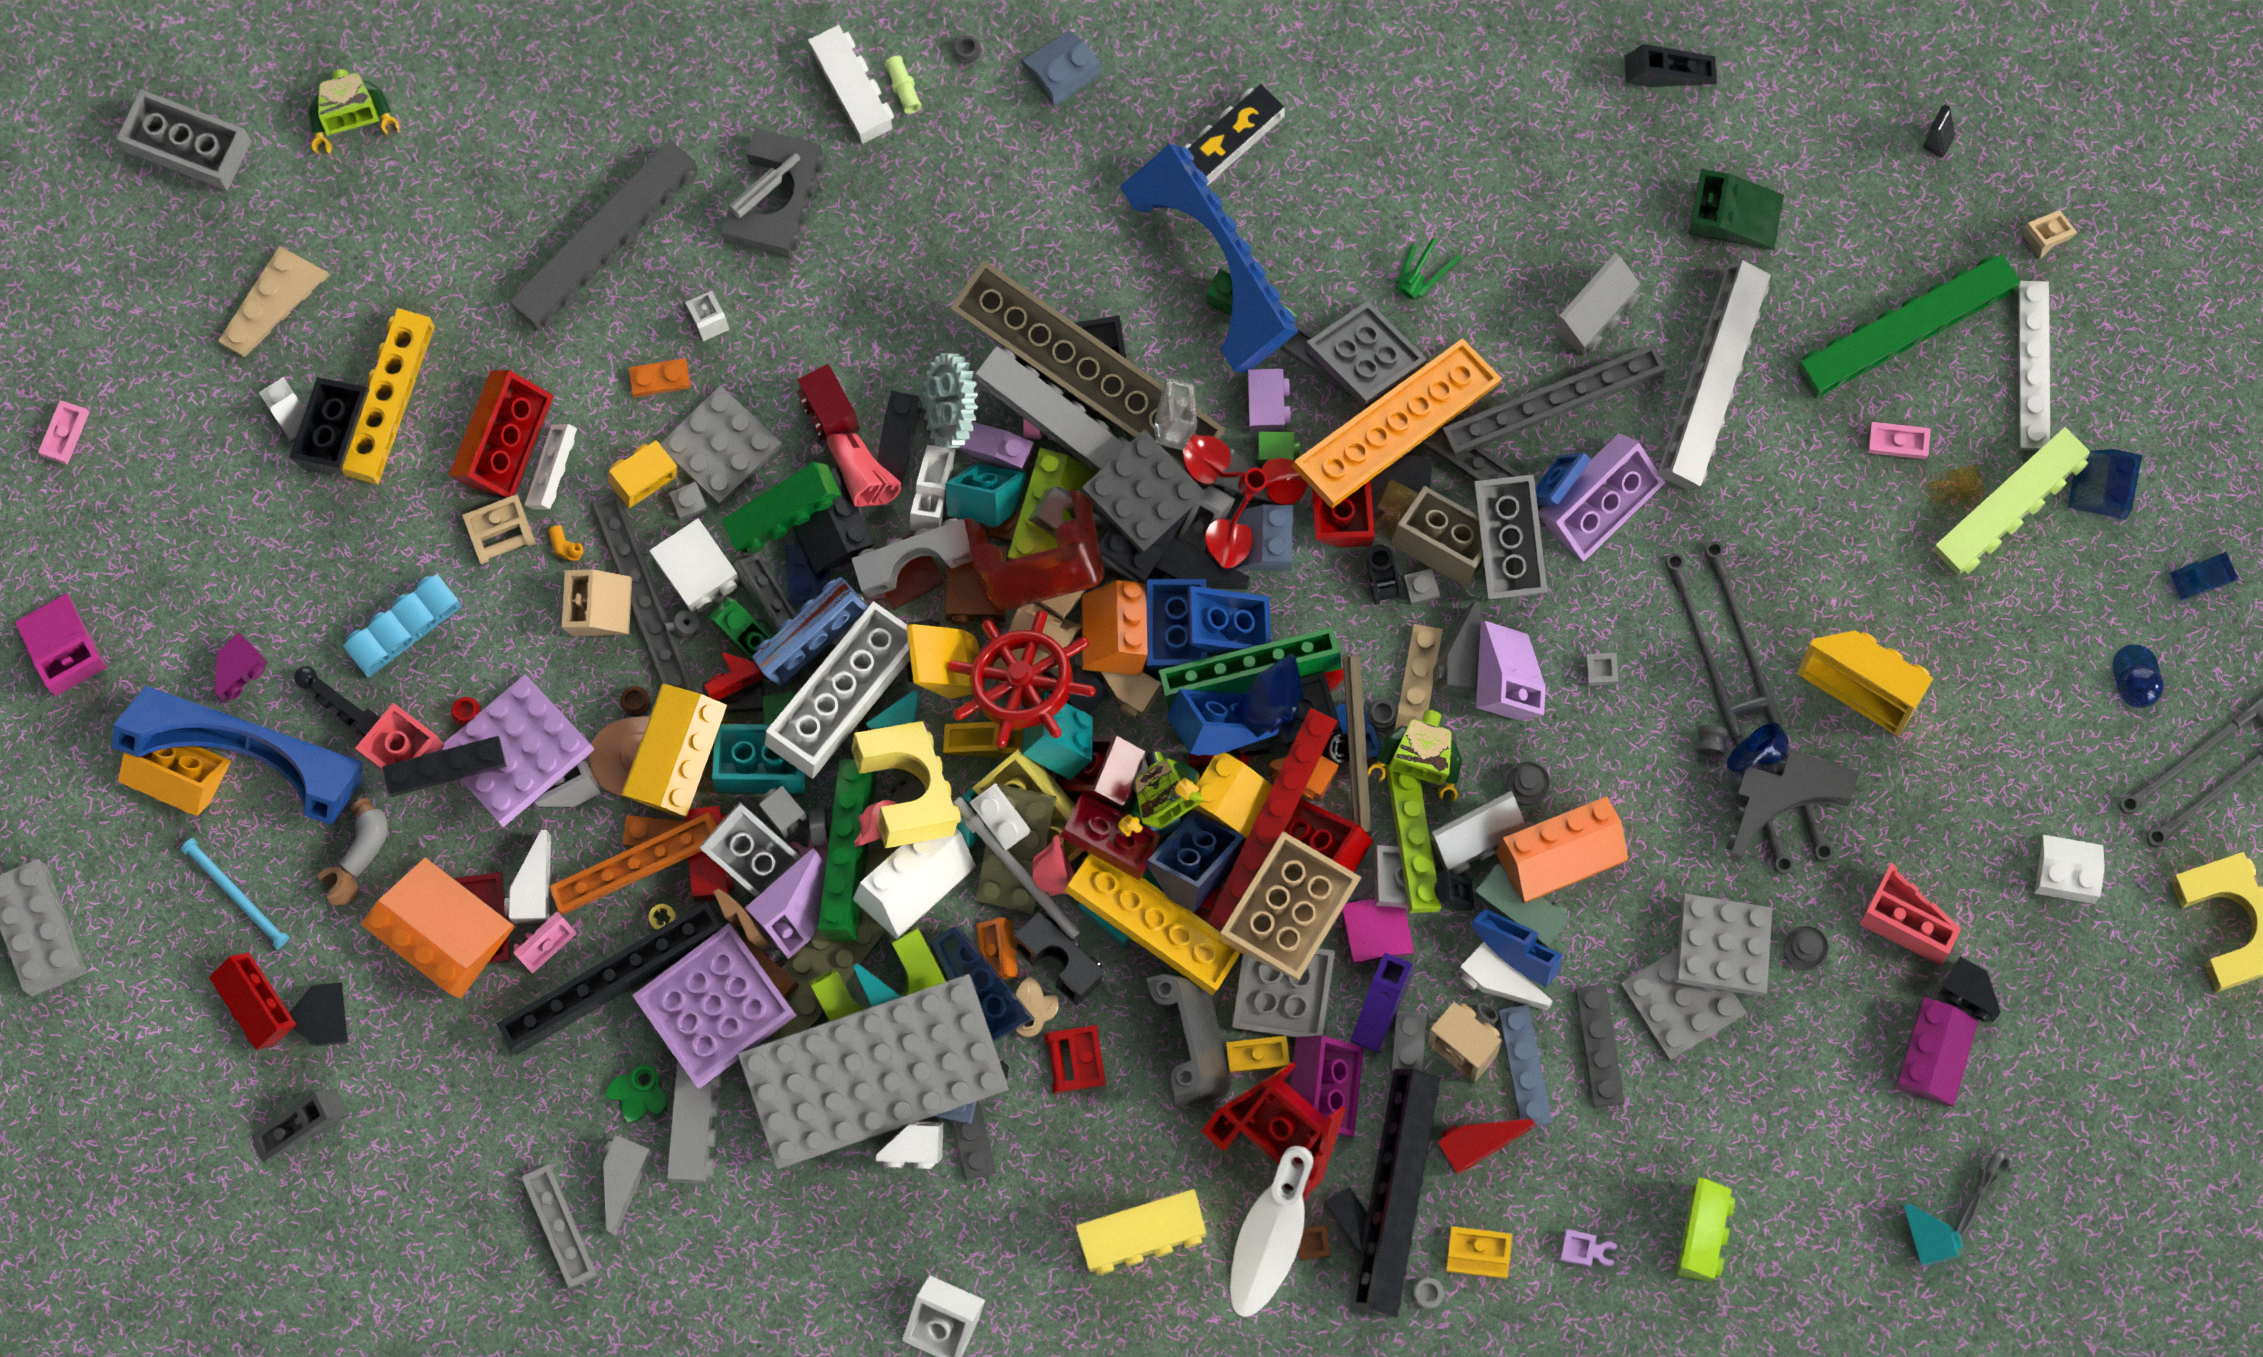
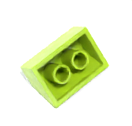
M1698 1177L1693 1184L1676 1275L1711 1283L1715 1280V1276H1721L1724 1258L1719 1257L1721 1245L1727 1246L1730 1228L1725 1227L1726 1217L1733 1215L1735 1198L1730 1197L1731 1188L1702 1177Z

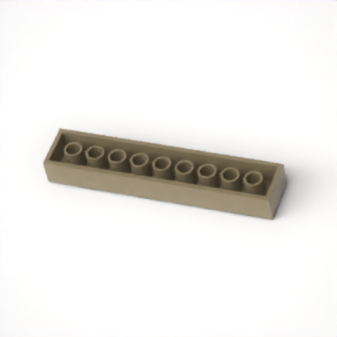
M985 260L982 261L950 308L951 311L1003 347L1012 351L1017 357L1133 438H1136L1145 429L1186 472L1182 456L1185 437L1188 434L1212 436L1219 439L1226 429Z

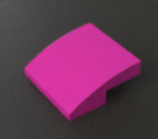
M1375 898L1345 904L1342 910L1355 965L1382 959L1385 952L1396 957L1415 954L1405 908L1375 906Z

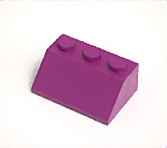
M1924 997L1917 1009L1894 1089L1954 1107L1978 1020L1952 1005Z
M1323 1035L1296 1037L1293 1060L1296 1066L1292 1070L1291 1088L1326 1119L1341 1106H1344L1346 1110L1338 1135L1354 1137L1364 1047Z

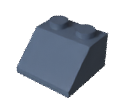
M1069 30L1022 60L1024 66L1054 106L1101 76L1099 60L1084 40Z
M1260 505L1243 510L1237 520V524L1247 525L1251 529L1253 545L1248 556L1233 568L1236 570L1291 571L1293 505Z

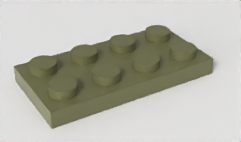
M998 784L999 789L1031 830L1028 835L1010 847L1008 851L1032 877V861L1034 857L1048 847L1057 797ZM986 844L976 901L1034 914L1037 909V900Z

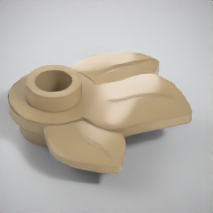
M1028 977L1020 984L1015 995L1035 1018L1032 1026H1022L1016 1030L1019 1035L1029 1038L1038 1035L1044 1023L1054 1018L1058 1011V996L1047 995L1043 997L1039 983L1034 978Z

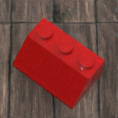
M1370 481L1333 508L1311 487L1315 541L1341 548L1369 547L1372 545L1375 532Z

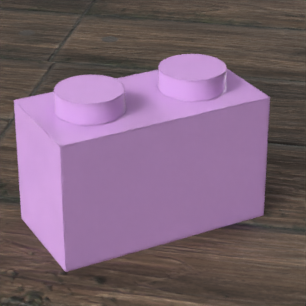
M1283 369L1248 370L1250 434L1285 432V424L1291 423L1290 406H1284V396H1290L1289 378H1283Z

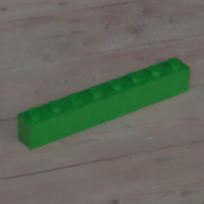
M2003 253L1996 257L1992 255L1985 257L1978 262V267L1970 271L1968 269L1959 271L1952 277V281L1946 284L1939 282L1927 290L1928 294L1920 298L1913 296L1902 304V308L1894 312L1892 309H1889L1880 314L1876 322L1870 325L1863 323L1853 329V334L1843 339L1842 336L1831 340L1827 344V348L1822 351L1813 350L1801 358L1802 361L1798 371L1815 399L2016 292L2021 281Z

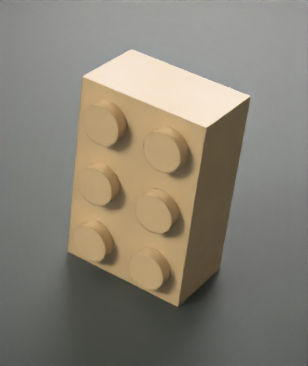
M1454 1001L1430 1029L1427 1045L1475 1083L1497 1057L1502 1040L1498 1038L1500 1033L1489 1023L1482 1025L1474 1018L1476 1013L1464 1003L1459 1006Z

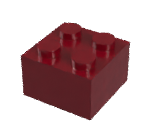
M829 364L797 379L800 389L796 393L800 399V405L805 414L810 416L813 423L812 426L820 440L826 439L831 434L854 433L860 430L856 413Z

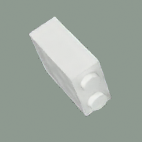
M699 518L649 550L658 567L691 612L706 610L713 603L712 599L720 594L725 596L736 589V583L740 581L737 572Z

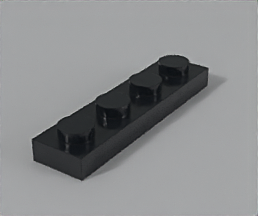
M499 736L385 765L382 768L388 794L390 797L507 767L501 739Z

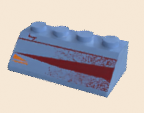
M841 577L828 582L824 586L822 594L815 600L811 599L806 602L800 609L801 613L793 620L785 621L779 627V632L771 640L763 641L757 647V652L752 656L761 671L781 688L868 609L867 604Z

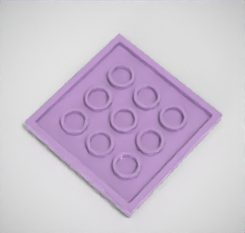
M525 674L477 714L473 720L469 721L444 742V746L440 751L495 736L500 737L507 767L461 778L460 780L498 823L504 827L595 749Z
M730 923L632 995L698 1089L739 1059V1052L756 1047L797 1016Z

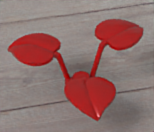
M1188 434L1184 439L1182 449L1183 462L1188 474L1195 481L1210 485L1215 482L1218 475L1222 478L1239 479L1238 488L1244 495V499L1231 522L1226 519L1215 520L1208 526L1205 533V545L1211 556L1221 568H1233L1248 556L1253 545L1251 529L1247 525L1237 524L1238 518L1251 497L1267 487V495L1271 501L1279 505H1292L1301 499L1309 484L1292 467L1294 460L1286 458L1271 459L1261 469L1251 468L1246 473L1241 470L1226 473L1224 470L1230 465L1231 455L1229 448L1224 442L1212 436Z

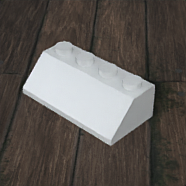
M956 828L954 836L901 845L860 882L853 900L893 937L898 939L963 880L976 865L961 832Z

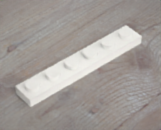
M2021 281L2018 287L2019 450L2039 451L2050 441L2049 282Z

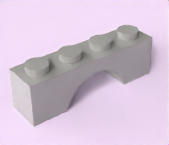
M949 519L935 529L919 530L910 538L891 540L885 547L876 550L873 548L861 551L858 554L859 556L851 558L861 591L867 598H871L896 589L899 572L906 563L914 558L933 556L944 561L952 569L977 560L978 556L969 527L964 520Z

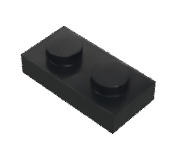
M762 679L718 700L727 705L724 713L763 711ZM702 682L703 695L709 697L704 686L709 682Z
M1448 871L1436 873L1435 894L1439 903L1461 911L1475 909L1472 880Z

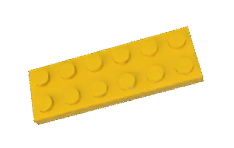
M1090 853L1064 890V892L1212 996L1218 990L1241 952L1220 941L1221 932L1190 910L1169 900L1163 891L1141 877L1140 880H1137Z

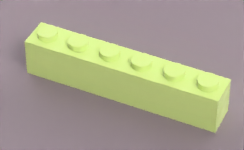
M2064 427L1935 545L1934 552L1958 576L1964 571L1969 574L1980 564L1981 561L1978 558L1986 551L1989 554L1994 552L2002 544L2000 538L2006 532L2012 535L2024 523L2021 519L2028 512L2034 515L2046 503L2043 499L2050 492L2056 495L2067 484L2064 479L2072 472L2078 475L2089 464L2086 459L2090 451Z

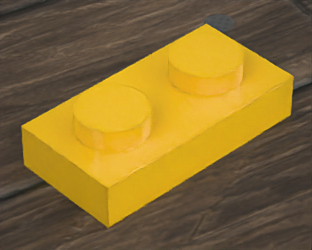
M1287 1036L1226 1042L1230 1074L1279 1069L1290 1064Z

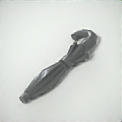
M1998 1149L1991 1155L1985 1168H1979L1978 1185L1975 1186L1974 1193L1969 1196L1962 1206L1953 1230L1959 1231L1961 1239L1975 1221L1982 1203V1197L1987 1192L1986 1189L1999 1178L1995 1174L2001 1162L2005 1160L2004 1167L2012 1170L2014 1157L2009 1150Z

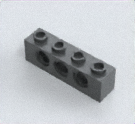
M1054 486L1045 490L1028 520L1115 579L1129 582L1134 581L1135 578L1094 550L1110 525V520H1104L1096 515L1097 511L1092 506L1086 503L1080 504L1074 500L1072 493L1063 487ZM1063 510H1067L1070 513V524L1063 520ZM1087 526H1090L1094 529V540H1091L1087 536Z

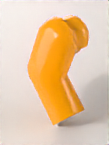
M553 526L548 529L553 552L556 556L571 562L577 561L582 557L584 552L583 546L578 542L574 544L566 541L562 526Z

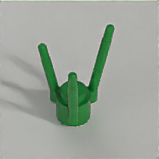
M1435 237L1430 240L1413 270H1409L1417 246L1415 244L1411 245L1401 274L1395 281L1398 283L1395 287L1396 290L1411 300H1415L1417 296L1423 298L1427 290L1461 259L1459 254L1456 255L1424 284L1425 278L1419 272L1437 241Z

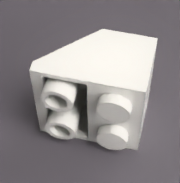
M917 1121L909 1124L876 1155V1161H883L884 1167H902L904 1162H914V1168H932V1166H935V1163L942 1159L943 1122Z

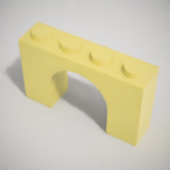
M923 721L854 734L851 751L859 774L891 768L903 769L917 776L926 790V793L917 800L880 808L877 826L885 848L954 836L957 823H960L959 809L953 806L951 800L950 783L944 781L942 775L943 766L941 758L935 756L933 736L930 731L927 732Z
M2244 852L2176 874L2171 880L2182 908L2208 899L2223 897L2239 903L2250 917L2252 933L2248 944L2239 950L2212 958L2205 964L2216 993L2263 977V888L2261 886L2258 887L2254 878L2256 875L2255 866L2250 858H2246Z

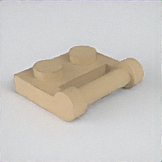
M517 494L462 515L481 565L490 562L489 559L526 544L528 547L536 544ZM518 527L521 528L522 534L484 548L482 541Z

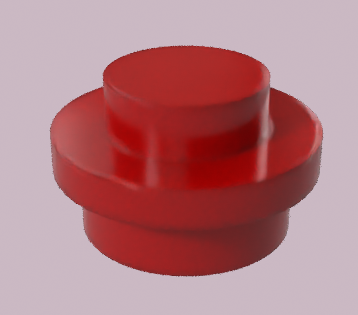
M471 697L457 699L451 708L453 720L461 726L466 725L481 712L479 703Z

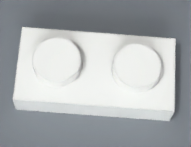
M996 783L970 802L1005 850H1008L1031 832L1030 828Z

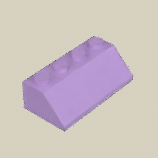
M1618 433L1591 459L1560 503L1553 506H1543L1538 510V515L1548 530L1577 558L1584 562L1665 484V481L1657 476V469L1640 443Z

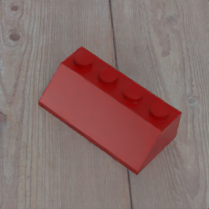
M490 370L448 476L468 487L504 499L514 496L554 395L510 370Z

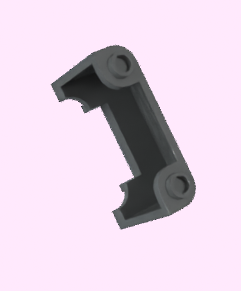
M1159 975L1147 978L1151 1005L1164 1007L1170 1017L1181 1015L1191 1061L1177 1065L1171 1073L1172 1095L1175 1108L1226 1095L1231 1087V1076L1212 995L1186 977Z

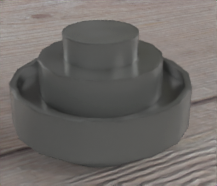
M1525 761L1518 763L1507 775V792L1512 791L1517 803L1520 805L1533 806L1539 804L1546 798L1549 792V774L1543 766L1536 762Z
M1810 925L1799 926L1793 929L1786 937L1783 946L1787 961L1796 969L1803 971L1814 970L1821 966L1829 952L1828 939L1825 934L1817 927Z

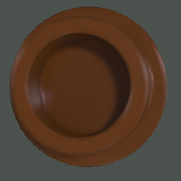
M632 686L622 693L620 705L625 713L638 716L648 709L650 697L645 689Z

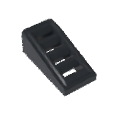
M1945 104L1944 106L1942 105L1932 123L1923 145L1925 150L1940 157H1944L1955 138L1951 110Z

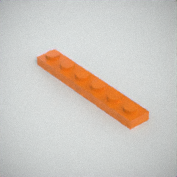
M706 813L549 886L558 913L565 915L701 852L702 850L699 846L716 828L713 816L710 813Z

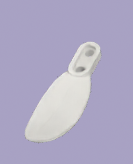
M1293 1146L1285 1151L1273 1184L1256 1200L1240 1231L1235 1247L1230 1279L1232 1306L1240 1316H1251L1267 1304L1285 1279L1296 1257L1304 1228L1305 1212L1302 1195L1313 1166V1157L1304 1147ZM1299 1157L1302 1159L1303 1163L1298 1164L1294 1161L1293 1158ZM1284 1184H1291L1293 1190H1287Z

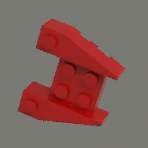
M1292 1062L1220 1107L1201 1132L1223 1152L1238 1141L1244 1133L1279 1165L1285 1151L1290 1147L1301 1146L1306 1148L1313 1157V1166L1302 1195L1305 1202L1323 1180L1346 1108L1341 1106L1326 1119L1284 1082L1296 1066ZM1294 1157V1158H1293L1296 1163H1298V1164H1302V1163H1303V1161H1302L1301 1158H1299V1157ZM1284 1184L1287 1190H1293L1291 1184Z

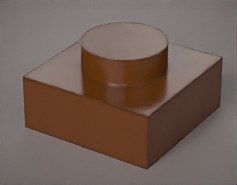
M1327 1225L1303 1228L1298 1248L1300 1261L1331 1256Z

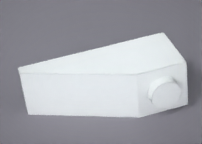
M547 830L539 832L510 888V898H505V916H509L513 924H543L549 919L551 835Z
M1485 942L1460 967L1459 972L1462 974L1460 979L1472 990L1477 987L1483 993L1543 1010H1548L1552 1005L1553 1001L1523 974L1501 959Z

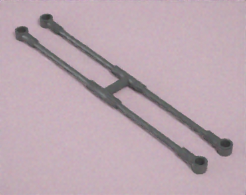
M1711 541L1706 546L1705 555L1712 561L1718 580H1721L1753 667L1756 676L1754 679L1761 697L1732 705L1727 689L1723 686L1689 592L1690 586L1683 569V556L1678 553L1669 555L1666 567L1673 573L1679 592H1682L1716 686L1715 693L1732 739L1736 742L1746 769L1747 766L1752 767L1742 740L1743 734L1737 716L1765 708L1770 724L1775 728L1786 758L1790 748L1781 726L1783 722L1766 675L1761 671L1728 580L1729 574L1722 557L1723 546L1718 541ZM1715 546L1719 549L1720 553L1713 555L1709 552V548ZM1678 559L1681 565L1673 567L1670 564V560ZM1810 804L1804 805L1803 808L1810 825L1808 829L1816 848L1814 856L1819 862H1827L1833 855V848L1826 843L1820 824L1816 822ZM1771 820L1765 826L1776 860L1774 867L1777 873L1787 875L1793 868V861L1786 855L1780 836H1777ZM1826 848L1829 851V856L1821 857L1818 850ZM1783 860L1787 861L1789 869L1782 870L1778 863Z
M2263 696L2232 719V723L2152 784L2148 783L2134 795L2124 797L2119 805L2121 812L2126 815L2134 814L2140 804L2156 793V789L2236 728L2240 729L2254 717L2263 726ZM2263 749L2256 758L2180 816H2175L2160 828L2152 829L2147 835L2148 844L2154 848L2162 846L2168 836L2183 826L2184 821L2262 763ZM2132 801L2134 809H2127L2124 806V802ZM2152 834H2159L2162 838L2161 842H2154Z

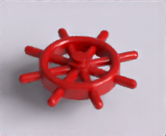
M1039 610L1036 613L1031 630H1017L1002 635L991 620H985L982 623V628L990 642L979 652L974 663L956 660L948 663V669L951 672L970 675V686L974 696L973 700L954 710L953 717L956 720H962L981 710L987 718L1000 725L995 744L999 748H1004L1007 745L1012 728H1028L1043 723L1052 738H1059L1062 731L1053 716L1063 708L1070 694L1092 697L1096 693V689L1092 685L1073 682V671L1069 661L1070 657L1088 648L1090 644L1089 639L1081 637L1062 648L1056 640L1042 633L1047 620V613L1044 610ZM1025 648L1021 661H1017L1011 651ZM1037 650L1049 655L1032 665ZM1001 657L1008 669L1005 670L991 666ZM1058 665V679L1039 676ZM986 678L1004 681L985 692ZM1038 688L1053 690L1044 701H1042L1037 693ZM1011 692L1006 709L993 703L995 700ZM1020 702L1024 708L1028 709L1018 710Z

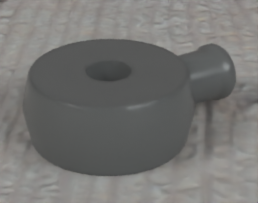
M682 610L673 616L672 622L663 623L662 628L664 632L673 631L679 637L689 638L698 631L699 620L693 612Z

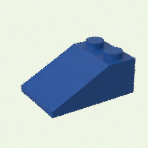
M1195 586L1188 587L1190 645L1215 655H1222L1271 642L1269 596Z
M1179 689L1167 715V719L1189 753L1197 756L1218 755L1275 736L1279 732L1278 727L1255 694Z

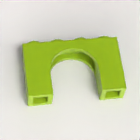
M916 925L910 927L898 939L895 937L889 938L905 970L906 983L901 994L902 997L946 982ZM836 968L809 981L829 1021L868 1009L853 1000Z

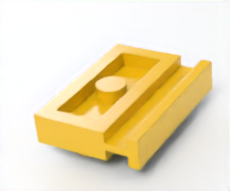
M1451 1226L1446 1272L1508 1279L1512 1234Z

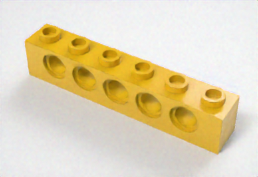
M397 308L395 316L390 317L387 324L388 336L385 343L382 342L377 352V359L379 361L376 369H372L369 374L368 386L370 390L342 468L345 476L376 485L379 484L435 327L430 317ZM411 339L406 347H398L401 340ZM392 366H401L399 372L395 374L388 373ZM383 392H392L389 399L379 400V396ZM382 418L379 426L369 427L373 419ZM364 445H373L369 453L360 454V449Z

